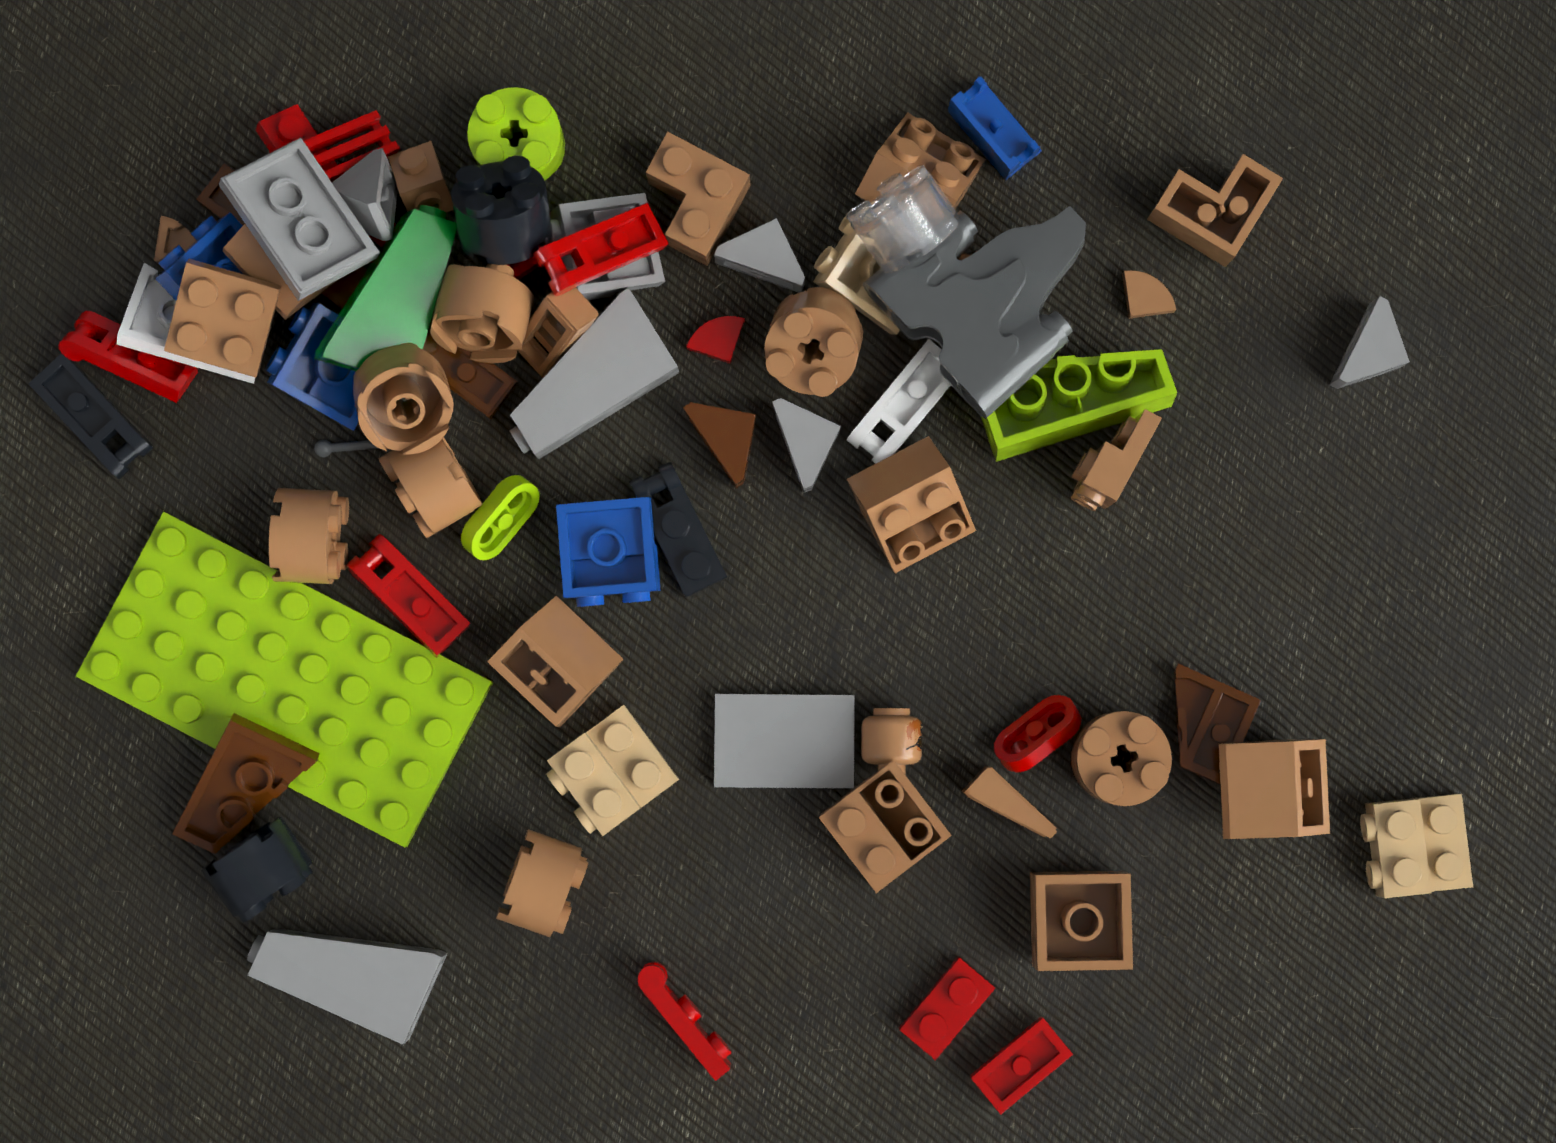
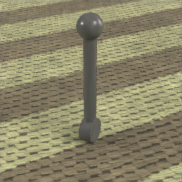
M322 439L316 442L314 446L316 455L323 458L328 457L331 452L380 449L369 440L330 443Z

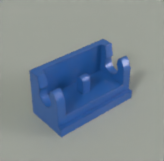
M982 77L977 78L974 81V85L964 94L960 91L951 98L948 113L1005 181L1041 152L1037 142L1028 135L987 86Z

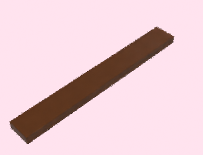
M224 163L196 200L219 218L231 212L244 225V221L219 186L222 177L234 172L233 169ZM362 266L347 274L321 294L343 309L367 269ZM431 319L423 350L431 354L440 363L446 374L450 390L489 419H492L518 385V382L494 363L470 360V351L457 347L456 354L442 348L430 334Z

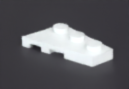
M144 263L117 334V345L254 384L255 377L164 351L176 301L155 279L158 276V271Z

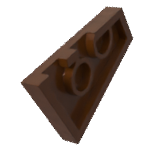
M233 713L172 835L216 854L248 825L264 806L273 798L276 799L298 775L303 771L306 772L314 765L320 753Z

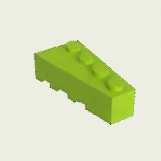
M1162 349L1102 353L1100 356L1093 357L1057 356L1056 359H1051L991 415L986 419L981 417L995 461L998 462L1123 421L1125 422L1129 416L1136 418L1145 409L1153 413L1172 407L1177 390Z

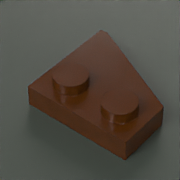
M1178 663L1174 675L1179 767L1221 785L1219 744L1244 741L1261 700Z

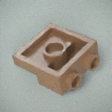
M1146 409L1136 418L1129 416L1125 422L1121 423L1111 443L1105 442L1097 450L1090 448L1087 453H1084L1071 476L1078 481L1071 499L1092 511H1096L1097 507L1106 509L1115 503L1162 418Z

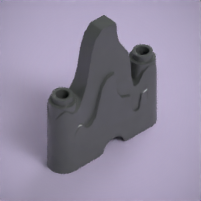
M1069 206L1057 216L1042 224L1011 228L999 234L974 254L963 260H958L974 243L973 236L978 233V229L964 212L959 211L956 215L950 213L863 282V286L876 305L908 339L929 338L940 344L942 347L939 355L941 375L981 417L986 419L1047 364L1057 351L1069 342L1067 336L1073 331L1064 317L1057 311H1053L1050 315H1041L1040 312L1054 287L1074 264L1082 250L1085 241L1086 222Z

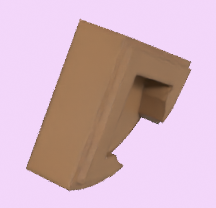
M161 216L154 261L159 263L178 245L186 251L196 239L178 221Z
M1124 271L1122 273L1128 319L1168 314L1176 311L1172 295L1158 279L1139 271Z

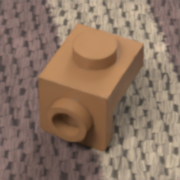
M431 141L388 156L399 194L407 212L412 209L419 210L420 205L435 207L445 212L453 210L451 194L446 185L436 151Z

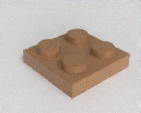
M188 259L164 351L256 378L260 370L281 285Z

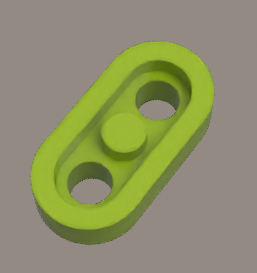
M512 475L502 480L483 502V505L466 522L461 534L462 546L479 560H489L497 556L536 510L539 503L537 487L521 475Z

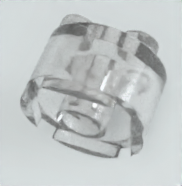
M924 165L918 166L904 177L900 172L892 175L878 186L877 190L881 194L871 203L869 200L862 202L846 216L851 223V227L884 273H892L911 264L906 256H911L919 251L924 256L933 250L957 228L959 222L956 219H960L956 209Z

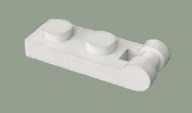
M930 339L927 340L847 438V441L858 449L861 446L874 456L871 461L875 464L898 451L951 386L940 373L941 363L939 355L942 349ZM880 421L894 432L886 442L872 432Z

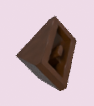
M693 402L684 406L685 415L736 489L743 485L756 423V414Z

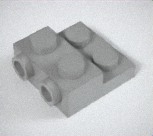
M640 193L559 204L550 212L553 233L549 242L545 238L546 244L647 203L646 194ZM659 252L579 285L576 288L587 300L612 297L617 292H623L627 288L637 290L660 286L665 282ZM571 254L562 257L568 271L577 268Z

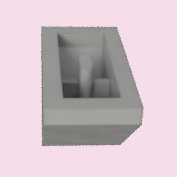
M383 148L373 150L332 183L366 233L379 240L387 241L393 239L398 188Z
M777 218L717 246L714 254L716 264L798 293L803 291L805 276Z
M1379 296L1368 305L1329 384L1330 386L1339 389L1397 370L1410 362L1387 299Z
M782 398L772 401V408L802 492L811 491L840 432L841 426Z

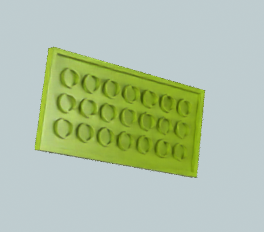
M163 512L76 677L214 749L220 741L233 713L320 753L317 762L306 772L303 771L288 787L404 848L408 847L486 698L493 681L441 654L436 658L420 643L304 583L273 581L272 576L278 571L277 569L270 568L269 565Z

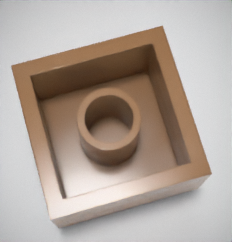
M1125 871L1030 872L1032 967L1037 971L1133 970L1130 873Z

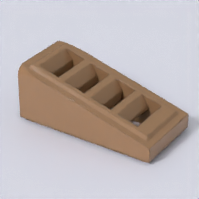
M576 287L559 296H554L553 292H551L544 298L530 318L521 351L518 350L519 353L544 378L586 330L590 328L598 317V311ZM534 336H535L536 339L546 348V350L549 352V354H548V353L541 347V345L533 338Z
M984 766L961 791L966 797L1043 837L1047 836L1051 839L1057 833V828L990 766Z

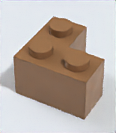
M667 132L646 171L648 184L682 201L665 233L669 243L668 246L708 266L717 246H719L750 188V174Z
M1244 154L1233 166L1218 192L1179 169L1147 220L1226 267L1240 250L1283 178Z

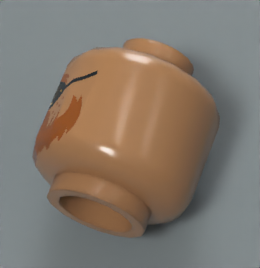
M873 708V716L866 717L861 725V756L864 762L878 765L879 771L894 760L904 774H906V765L916 764L922 757L921 721L915 716H910V709Z

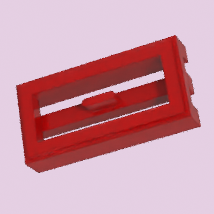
M377 110L304 140L310 152L314 153L363 131L370 130L369 133L315 155L314 157L320 166L352 154L354 151L375 142L380 146L377 149L383 148L387 159H389L388 156L398 153L400 149L396 140L391 142L389 139L391 132L387 126L382 127L379 123L381 116ZM372 151L324 172L330 181L334 182Z

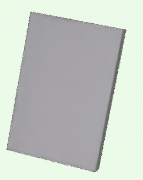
M302 138L220 179V188L298 301L377 259L380 253Z
M715 694L714 787L854 788V695Z

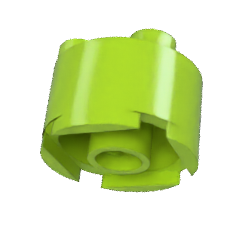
M511 87L500 89L480 98L470 117L467 132L468 143L478 166L501 162L511 156H523L530 161V166L536 169L546 180L561 165L565 153L564 134L555 110L542 95L524 88ZM514 133H522L524 138L519 140V145L511 147L508 139H512Z

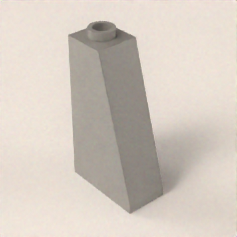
M629 288L615 298L590 328L586 330L510 414L517 426L509 431L523 454L532 450L538 459L542 458L679 373L677 364Z
M276 928L268 931L265 937L258 935L247 957V961L253 963L247 976L400 1044H405L414 1031L448 953L439 949Z

